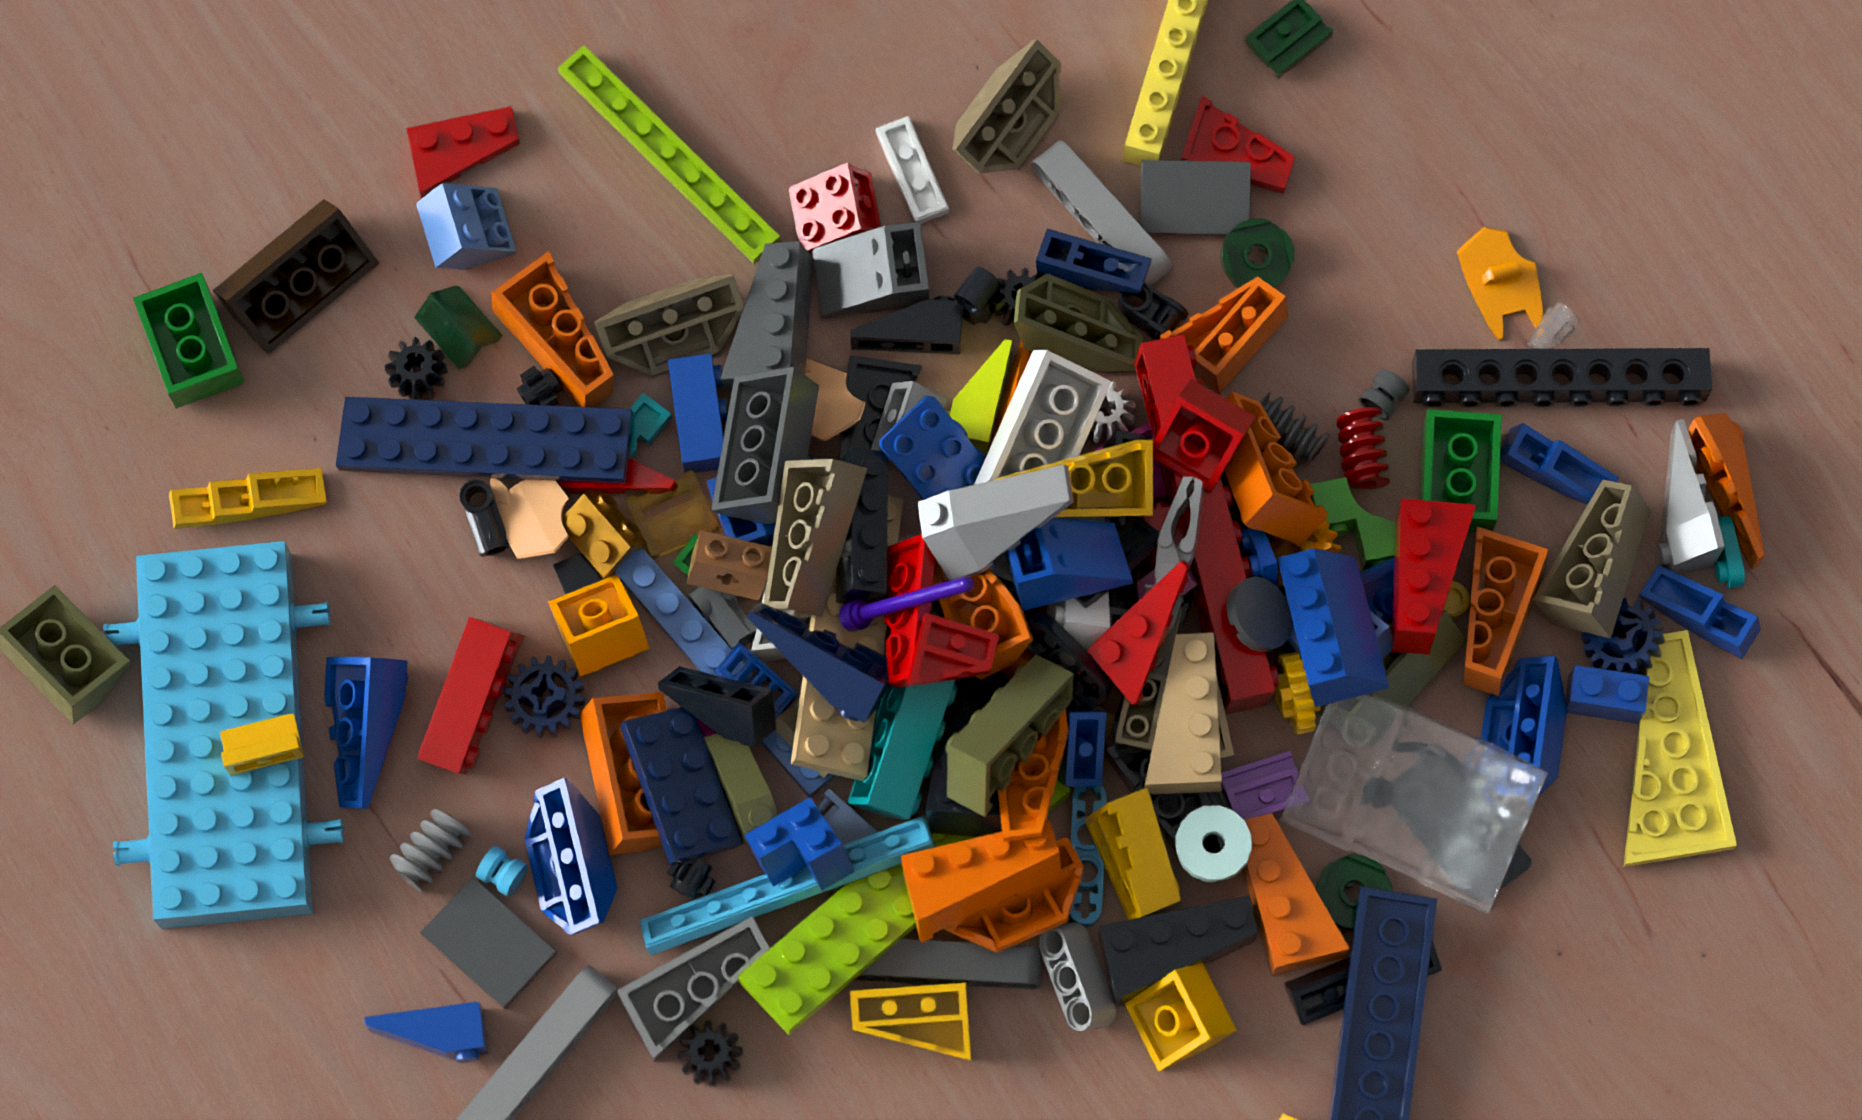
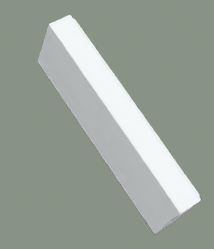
M907 116L876 128V135L914 222L920 221V224L949 214L947 202L910 117Z

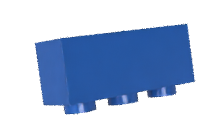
M711 353L668 359L684 474L718 470L724 439L722 421H727L728 416L726 399L718 400L717 387L724 386L720 380L722 375L721 365H713Z

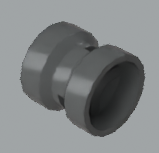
M1380 369L1373 379L1374 385L1369 389H1365L1359 397V402L1363 408H1379L1382 414L1377 418L1386 421L1395 412L1397 401H1402L1410 389L1399 376L1389 370Z

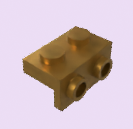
M596 491L584 493L562 518L564 527L569 535L568 538L602 577L605 578L610 577L633 551L642 550L647 545V542L641 536L640 528L631 520L626 519L617 509V502L609 494Z

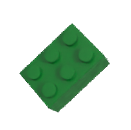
M202 272L133 298L167 393L176 409L245 383L212 293Z
M1428 409L1422 431L1419 500L1476 505L1468 532H1477V527L1493 531L1498 520L1502 415Z

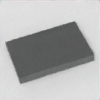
M1142 160L1140 225L1147 233L1229 234L1239 223L1249 220L1251 162Z
M474 877L463 886L420 932L423 937L504 1010L557 954L550 945Z

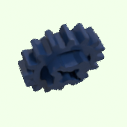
M1623 598L1611 639L1586 632L1581 633L1582 640L1586 644L1583 647L1586 657L1591 658L1590 661L1594 668L1602 666V669L1617 670L1618 672L1625 673L1627 670H1632L1633 674L1640 675L1639 666L1644 665L1651 669L1653 665L1650 657H1661L1662 655L1658 646L1665 643L1664 635L1660 632L1663 630L1659 618L1655 619L1656 615L1651 607L1644 610L1640 600H1637L1633 606H1629L1627 599ZM1623 636H1626V637H1627V638L1624 639V640H1620V639H1619V638H1621V637H1623Z
M547 655L544 664H539L534 656L531 657V667L526 668L525 665L520 663L517 665L520 675L509 674L507 677L513 688H504L503 693L506 698L512 700L504 703L506 712H514L510 717L514 725L523 721V733L527 734L532 728H535L537 737L542 738L544 731L550 729L553 737H556L558 734L557 727L562 725L567 730L571 729L568 721L570 717L580 719V711L576 706L585 705V698L577 693L585 689L582 681L574 682L578 677L575 668L565 672L567 668L565 660L562 659L555 666L551 656ZM538 676L530 684H526L530 679ZM555 676L560 678L569 690L558 687L555 684ZM547 685L551 696L546 697L541 708L538 697L543 696ZM520 703H523L524 706H531L534 717L525 713ZM559 709L562 710L558 715L550 718Z

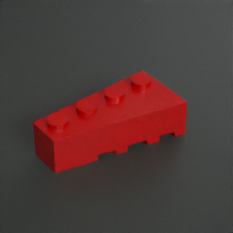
M1401 498L1395 520L1392 652L1430 655L1476 505Z
M468 618L417 759L457 774H466L468 769L472 770L475 767L480 754V748L477 747L483 734H486L490 728L493 719L492 712L497 700L502 695L506 679L525 635L481 619Z

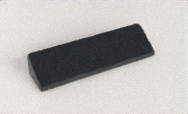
M1433 940L1427 976L1442 970ZM1350 957L1284 983L1301 1025L1344 1009Z

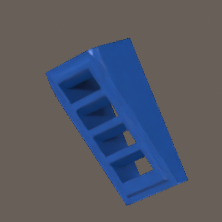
M738 643L717 667L716 676L744 682L754 670L757 675L750 684L761 686L766 680L770 683L767 688L772 689L773 693L777 689L782 692L780 697L774 702L776 719L793 702L798 693L759 658ZM740 661L745 663L736 676L731 674Z

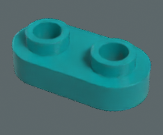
M1730 516L1718 517L1725 547L1718 557V561L1715 562L1717 581L1719 583L1724 582L1727 589L1743 587L1745 584V572L1733 521Z

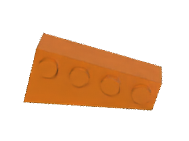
M548 251L492 291V312L544 369L548 368L552 372L563 391L578 407L594 408L613 393L614 374L594 336L590 334L580 309L576 307L568 292L569 289L563 277H560L554 265V260Z
M1269 813L1245 819L1251 833L1252 850L1248 862L1242 870L1272 976L1346 958L1349 952L1347 943L1273 814Z
M1050 820L1046 821L1041 837L1004 842L1003 832H998L901 855L904 880L921 943L933 938V933L948 926L952 929L964 923V918L983 909L987 912L999 906L998 902L1014 894L1018 897L1061 876L1060 854Z

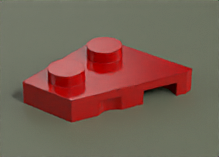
M926 613L922 619L906 686L915 687L988 674L992 667L999 634Z

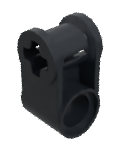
M1145 282L1141 293L1120 292L1117 308L1123 313L1129 323L1144 331L1153 340H1159L1160 335L1168 330L1174 331L1179 322L1186 320L1189 315L1187 309L1182 304L1163 295ZM1137 296L1144 304L1134 307L1127 303L1126 298Z

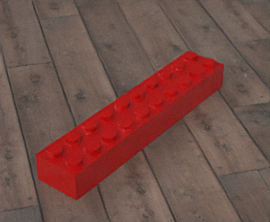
M1184 334L1141 343L1134 362L1153 441L1176 399L1190 379L1203 385L1201 379H1195L1193 367L1197 366L1196 354L1193 345L1186 344ZM1159 462L1171 506L1184 476ZM1220 477L1212 492L1206 489L1204 492L1198 548L1190 569L1198 583L1193 588V599L1202 633H1214L1216 674L1226 715L1266 706L1275 693V687L1279 686V679L1275 665H1269L1266 652L1251 650L1241 643L1236 636L1239 632L1235 624L1231 626L1227 618L1226 602L1229 592L1241 581L1251 578V569L1248 558L1246 556L1241 557L1238 543L1242 542V534L1238 521H1232L1229 508L1233 507V500L1228 485L1223 486ZM1190 502L1188 508L1182 514L1186 533L1190 525Z

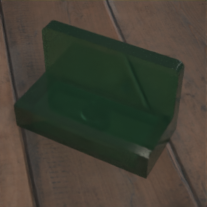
M458 285L431 292L414 316L416 321L458 369L468 367L483 346L497 343L503 336Z

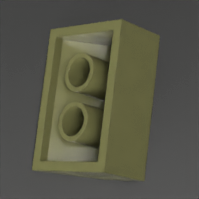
M55 585L0 627V651L73 725L105 699L130 665V660Z

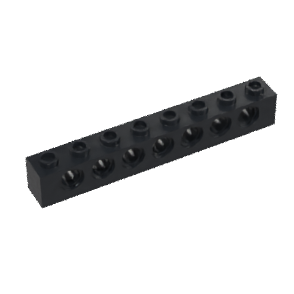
M1710 348L1416 349L1412 360L1413 403H1423L1425 407L1431 408L1441 407L1445 403H1460L1462 407H1477L1482 403H1496L1500 407H1513L1518 405V403H1533L1537 407H1549L1554 405L1555 402H1570V405L1574 407L1588 406L1592 402H1606L1608 406L1612 407L1625 406L1629 402H1643L1645 406L1651 407L1661 406L1665 402H1680L1682 406H1697L1702 402H1706L1712 391ZM1630 373L1637 374L1642 378L1643 383L1633 384L1627 379L1626 375ZM1447 374L1455 375L1460 380V383L1457 385L1447 384L1442 376ZM1489 374L1496 379L1497 383L1487 385L1480 380L1479 376ZM1526 374L1532 378L1533 383L1529 385L1522 384L1517 380L1516 375ZM1563 374L1569 379L1570 383L1565 385L1559 384L1553 379V375ZM1600 374L1607 383L1596 384L1590 379L1589 375ZM1663 374H1674L1680 383H1668L1664 379Z

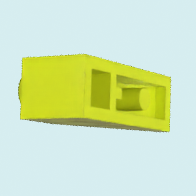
M1005 339L953 399L951 411L946 410L950 417L965 429L967 438L973 446L986 454L989 451L991 435L997 419L1011 359L1012 340Z

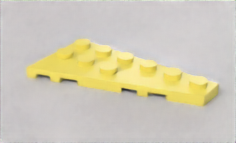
M1688 630L1663 634L1665 643L1658 645L1662 653L1661 657L1651 656L1650 660L1653 667L1651 669L1646 667L1645 676H1649L1646 712L1639 723L1623 867L1732 850L1737 846Z

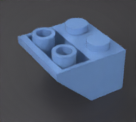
M441 183L416 203L436 268L464 270L511 256L517 252L497 188Z

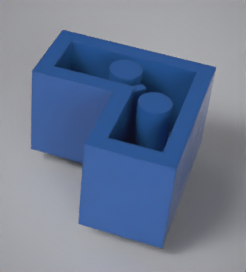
M810 797L744 835L758 865L773 887L807 868L822 891L855 872L843 844Z

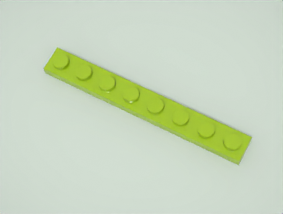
M585 45L558 67L559 74L754 265L761 259L765 244L781 242L780 236Z

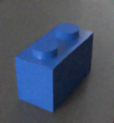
M1574 665L1567 682L1565 699L1567 713L1639 724L1646 712L1649 676Z

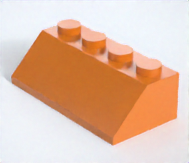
M663 692L592 698L580 713L609 855L645 852L662 846L619 726L626 720L667 711Z

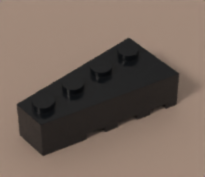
M1121 744L1106 748V759L1130 792L1134 793L1145 788L1152 751ZM1206 792L1150 795L1160 831L1175 852L1176 834L1181 822L1192 811L1203 806H1212ZM1212 834L1205 837L1202 845L1207 852L1218 853L1224 848L1225 843L1220 836ZM1195 878V880H1196L1197 882L1203 881V880H1200V879Z

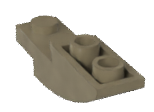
M1180 607L1174 628L1166 635L1163 645L1158 649V659L1154 670H1150L1141 693L1144 694L1142 701L1138 705H1132L1124 697L1115 743L1152 751L1174 640L1178 633L1183 607Z

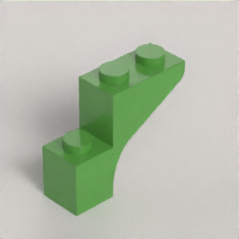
M1347 477L1310 484L1314 490L1310 498L1316 507L1321 505L1325 508L1329 515L1325 521L1330 523L1329 530L1338 533L1336 538L1343 537L1350 530H1353L1362 571L1394 557L1395 521L1372 515L1361 508L1351 494Z

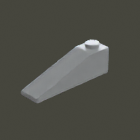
M1684 419L1676 421L1670 435L1660 543L1657 544L1660 564L1666 565L1667 569L1678 574L1712 569L1725 547L1713 501L1705 502L1706 480L1704 475L1695 474L1694 471L1697 465V457Z
M1063 464L950 490L919 501L918 508L922 537L948 579L954 580L964 576L970 577L985 572L994 565L993 560L1005 550L1012 551L1021 544L1019 539L1035 527L1041 528L1074 501L1069 468Z

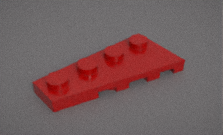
M922 534L887 547L888 598L933 586L936 558L924 541ZM931 602L884 615V623L889 625L891 635L886 640L888 683L899 688L906 687L922 619L926 613L930 614Z

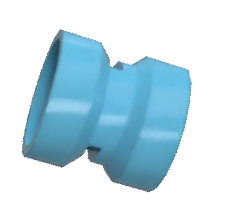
M494 845L482 859L475 876L484 883L492 882L497 886V890L500 893L509 897L522 882L528 870V865L519 859L512 860L507 857L505 850Z

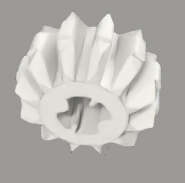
M1114 381L1111 382L1100 407L1105 408L1107 413H1110V416H1104L1102 411H1098L1089 432H1094L1093 441L1095 443L1100 441L1101 435H1106L1108 440L1116 430L1128 432L1126 426L1134 425L1135 416L1131 413L1135 410V402L1127 400L1129 396L1127 388L1115 392L1116 383Z

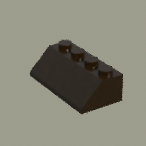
M323 199L212 291L239 325L266 354H270L379 262L341 210Z

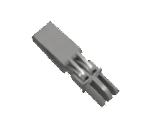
M1183 477L1160 531L1154 574L1156 577L1155 585L1180 561H1186L1191 566L1196 556L1205 492L1203 481L1196 477ZM1190 502L1191 517L1187 535L1176 548L1173 541L1175 528ZM1145 584V594L1154 586ZM1179 593L1171 615L1174 617L1167 635L1174 628L1181 603H1184L1182 593Z

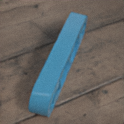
M1076 786L1072 797L1070 842L1081 862L1091 863L1097 869V876L1091 882L1080 881L1078 887L1079 890L1083 891L1097 889V894L1089 892V907L1095 908L1096 912H1090L1088 918L1084 919L1081 918L1079 911H1074V907H1080L1082 891L1076 893L1069 915L1072 923H1080L1085 928L1095 925L1101 917L1104 864L1095 843L1085 845L1077 838L1079 829L1087 826L1084 820L1087 818L1085 817L1086 803L1084 800H1079V797H1084L1086 790H1091L1094 797L1100 798V801H1094L1093 814L1106 805L1107 796L1103 786ZM1077 814H1079V815H1081V816H1084V817H1083V818H1080V819H1077Z

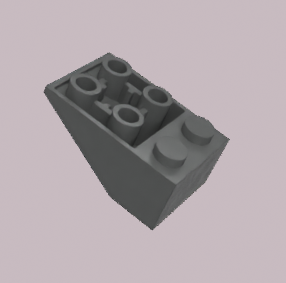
M920 221L881 226L813 249L821 318L906 308L929 299V284Z

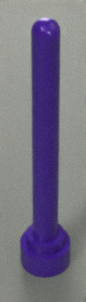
M964 576L870 604L860 599L853 600L841 606L839 619L847 631L855 632L867 628L873 618L971 591L974 587V581L971 577Z

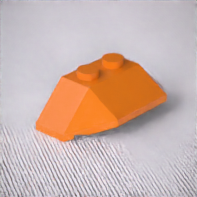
M1066 837L1056 841L1060 854L1061 876L1018 897L1014 894L998 902L999 906L987 912L983 909L964 918V923L952 929L949 926L944 929L998 953L1067 923L1084 872V865L1069 838Z

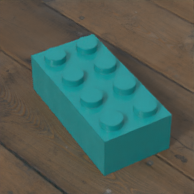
M955 680L915 687L906 686L899 688L893 685L888 687L881 699L874 720L867 777L863 781L854 780L847 805L886 819H910L911 814L916 813L921 802V793L918 791L922 779L927 778L932 769L933 757L930 755L934 743L939 742L945 729V721L942 719L946 707L951 706L957 693V686L954 685Z

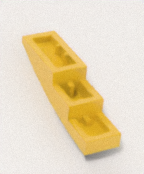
M322 468L248 473L246 479L210 481L208 487L171 489L169 493L174 529L253 520L322 506L327 503Z

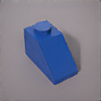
M1068 711L1066 714L1068 737L1057 780L1065 787L1102 786L1106 712Z

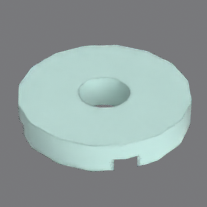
M1220 805L1203 806L1192 811L1181 822L1176 834V853L1182 867L1193 877L1205 882L1223 881L1236 876L1246 866L1252 850L1251 833L1245 820L1234 810ZM1212 834L1220 836L1224 840V848L1218 853L1207 852L1202 845L1205 837Z

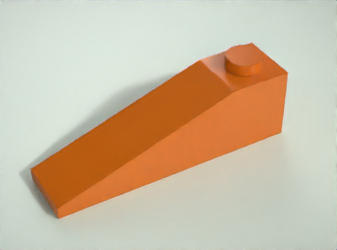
M1727 413L1696 417L1688 429L1697 457L1695 468L1699 474L1704 475L1706 488L1721 515L1731 517L1739 548L1750 568L1753 569L1758 567L1765 554L1743 443V432L1735 421L1731 422Z
M1066 709L1046 736L1038 733V740L1032 755L1026 763L1020 760L1017 761L1010 774L1012 778L1011 783L1004 792L998 790L1004 842L1041 837L1043 835L1068 737Z

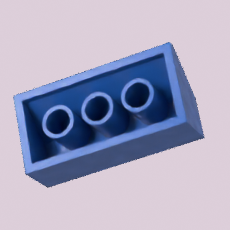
M1316 548L1278 557L1281 576L1315 707L1390 688L1356 557Z

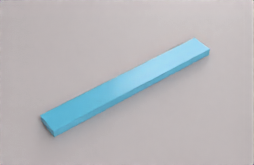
M925 815L843 845L855 872L823 891L807 868L774 887L766 875L763 874L641 919L640 924L646 949L650 956L741 923L750 917L755 918L901 864V855L935 848Z

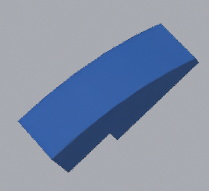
M1525 423L1511 427L1500 448V461L1526 477L1586 505L1590 502L1603 479L1614 482L1619 480L1618 476L1563 441L1557 440L1553 442Z
M1660 565L1656 567L1639 594L1640 598L1682 627L1743 659L1761 630L1758 616L1726 602L1723 594Z

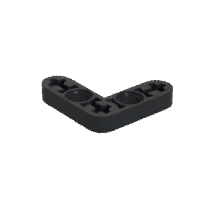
M1044 613L1032 615L1027 621L1033 638L1028 648L1034 654L1074 673L1072 699L1078 704L1079 709L1071 710L1066 708V714L1068 711H1092L1106 699L1112 689L1113 681L1092 656L1054 618ZM1040 630L1044 631V633L1041 635L1037 634L1036 632ZM1054 642L1057 643L1054 649L1050 648ZM1065 652L1070 654L1074 658L1076 665L1063 663L1058 653ZM1080 669H1083L1084 671L1079 676L1078 672L1080 671ZM1096 683L1098 686L1092 688L1090 685Z

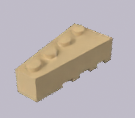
M1214 633L1176 634L1145 788H1148L1150 795L1221 792L1222 774Z

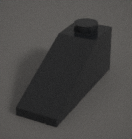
M937 296L934 300L925 299L852 329L850 334L851 350L960 355L962 307L950 296Z
M680 666L658 682V689L725 739L740 742V744L745 746H756L776 730L772 689Z

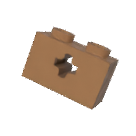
M700 530L692 552L686 584L759 601L768 579L772 547Z

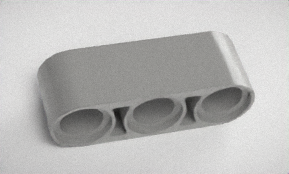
M1076 922L1066 923L1041 933L1038 942L1039 948L1069 1026L1076 1031L1110 1026L1116 1017L1115 1003L1085 927Z

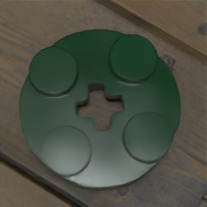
M1261 218L1245 220L1235 226L1225 237L1220 253L1221 265L1226 276L1237 288L1256 277H1259L1272 287H1276L1288 275L1294 262L1293 243L1289 235L1282 228L1280 229L1269 220ZM1258 245L1260 251H1266L1267 257L1262 259V265H1256L1252 260L1249 261L1247 254L1252 252V246Z
M1351 854L1332 861L1323 869L1317 882L1316 891L1337 928L1354 932L1358 899L1355 902L1349 901L1348 895L1344 893L1345 887L1352 888L1355 883L1361 887L1393 892L1392 884H1390L1389 878L1385 874L1386 871L1376 860L1365 855Z

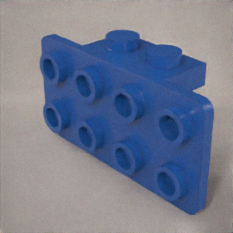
M925 396L879 440V447L922 500L950 490L974 485L986 458L985 454L974 447L969 441L965 429L950 417L933 396Z

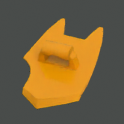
M1483 227L1457 251V255L1467 285L1486 324L1500 341L1503 338V316L1524 310L1534 326L1541 330L1543 327V306L1535 262L1524 259L1516 252L1506 230Z

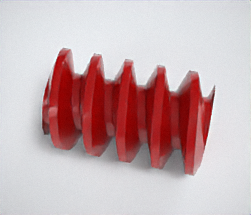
M1364 407L1342 414L1336 420V426L1341 430L1338 433V441L1343 444L1339 449L1340 455L1344 458L1341 461V468L1346 472L1343 478L1347 477L1348 486L1351 488L1377 489L1385 487L1390 483L1389 478L1379 477L1380 473H1384L1389 469L1387 464L1377 463V460L1387 456L1386 450L1376 449L1375 447L1385 442L1384 436L1374 435V432L1384 427L1382 422L1372 421V418L1382 414L1379 408Z

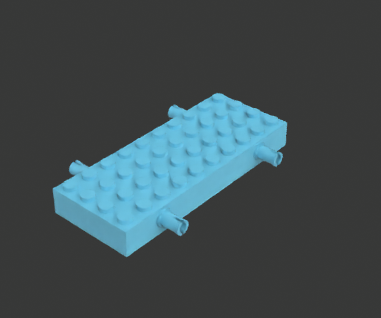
M285 541L136 556L139 618H137L136 622L104 624L103 631L106 632L104 635L115 646L139 644L149 835L147 839L114 841L113 850H116L113 853L115 865L149 861L151 865L153 920L161 929L313 914L309 849L311 845L344 843L342 819L308 822L304 757L230 776L224 768L221 752H224L220 733L223 730L286 714H294L303 749L296 632L298 628L330 626L331 618L328 616L331 615L329 603L295 605L292 554Z

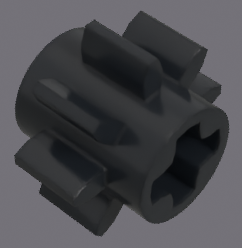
M532 366L520 374L523 384L516 389L526 405L556 406L559 404L556 394L561 392L562 388L548 368L540 372L535 366Z
M698 858L673 864L667 871V874L674 878L669 887L692 900L696 898L699 892L706 896L715 883V880L708 876L713 867Z

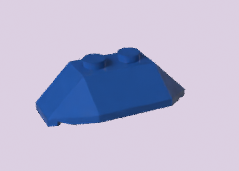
M1555 656L1519 658L1513 666L1515 669L1506 676L1500 695L1491 694L1486 700L1477 769L1485 775L1503 798L1540 796L1558 778L1567 706L1559 663Z
M563 778L535 791L533 799L535 804L529 817L525 844L541 912L564 928V931L569 935H576L604 923L618 886L608 853L601 816L571 780Z

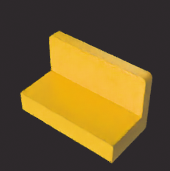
M286 714L223 730L220 733L224 752H221L224 768L230 776L304 757L294 714Z

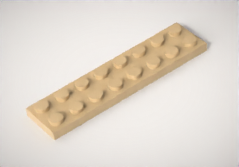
M889 495L887 547L898 543L904 499ZM835 572L822 617H811L809 630L813 632L814 630L824 631L826 629L835 633L836 639L843 645L854 648L857 642L883 655L887 624L884 623V616L873 618L867 628L855 632L847 631L842 626L839 619V610L843 604L836 603ZM888 593L879 601L888 599ZM803 676L791 764L863 781L868 773L876 709L865 723L860 720L858 722L851 721L843 717L839 713V709L832 706Z

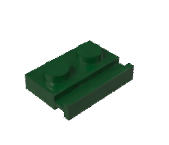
M1291 0L1245 37V44L1267 67H1271L1279 79L1331 38L1333 30L1322 22L1323 19L1305 0Z

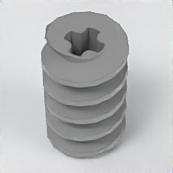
M433 809L430 813L434 823L427 820L421 822L420 826L425 835L415 831L411 833L410 838L414 846L408 843L400 845L404 857L392 854L389 858L399 876L420 893L423 892L418 884L420 879L428 883L433 881L428 870L430 868L439 872L443 870L438 860L439 857L450 861L453 859L448 849L451 845L458 849L463 848L458 836L462 834L469 838L473 837L471 832L456 818L438 809Z

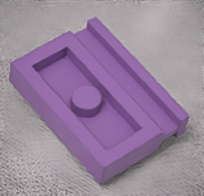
M1291 750L1221 773L1222 786L1230 809L1234 810L1244 820L1272 813L1274 816L1308 805L1309 800L1297 767L1292 759Z

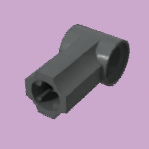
M698 587L688 594L693 606L707 622L710 621L732 650L738 643L745 646L755 637L757 628L736 602V595Z

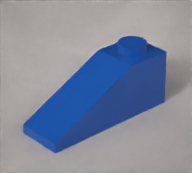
M479 1001L364 1017L365 1025L372 1033L449 1059L456 1058L458 1063L474 1062L479 1060V1055L488 1054L484 1011Z

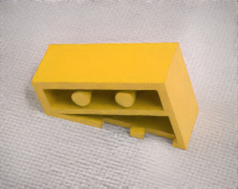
M1148 788L1111 801L1084 819L1128 920L1153 915L1181 901L1179 884L1173 875Z
M965 983L850 991L853 1031L971 1061Z

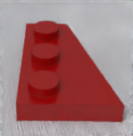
M1201 95L1181 156V161L1251 162L1250 184L1284 194L1295 156L1262 134H1255L1240 124L1239 119L1229 112L1225 114L1213 106L1212 101Z
M512 106L406 128L421 198L425 197L441 183L446 181L450 183L461 177V173L479 163L483 165L520 144Z

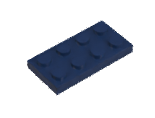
M683 707L623 721L619 727L669 864L673 865L738 848L742 840L696 717Z

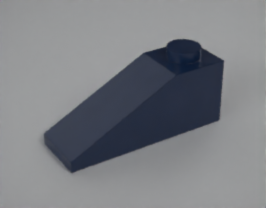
M1047 228L1036 258L1037 273L1040 272L1042 276L1050 274L1085 289L1141 293L1152 259Z

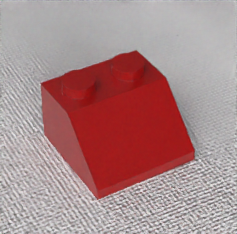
M1190 379L1176 399L1153 441V458L1184 477H1196L1203 481L1204 488L1212 492L1256 416Z

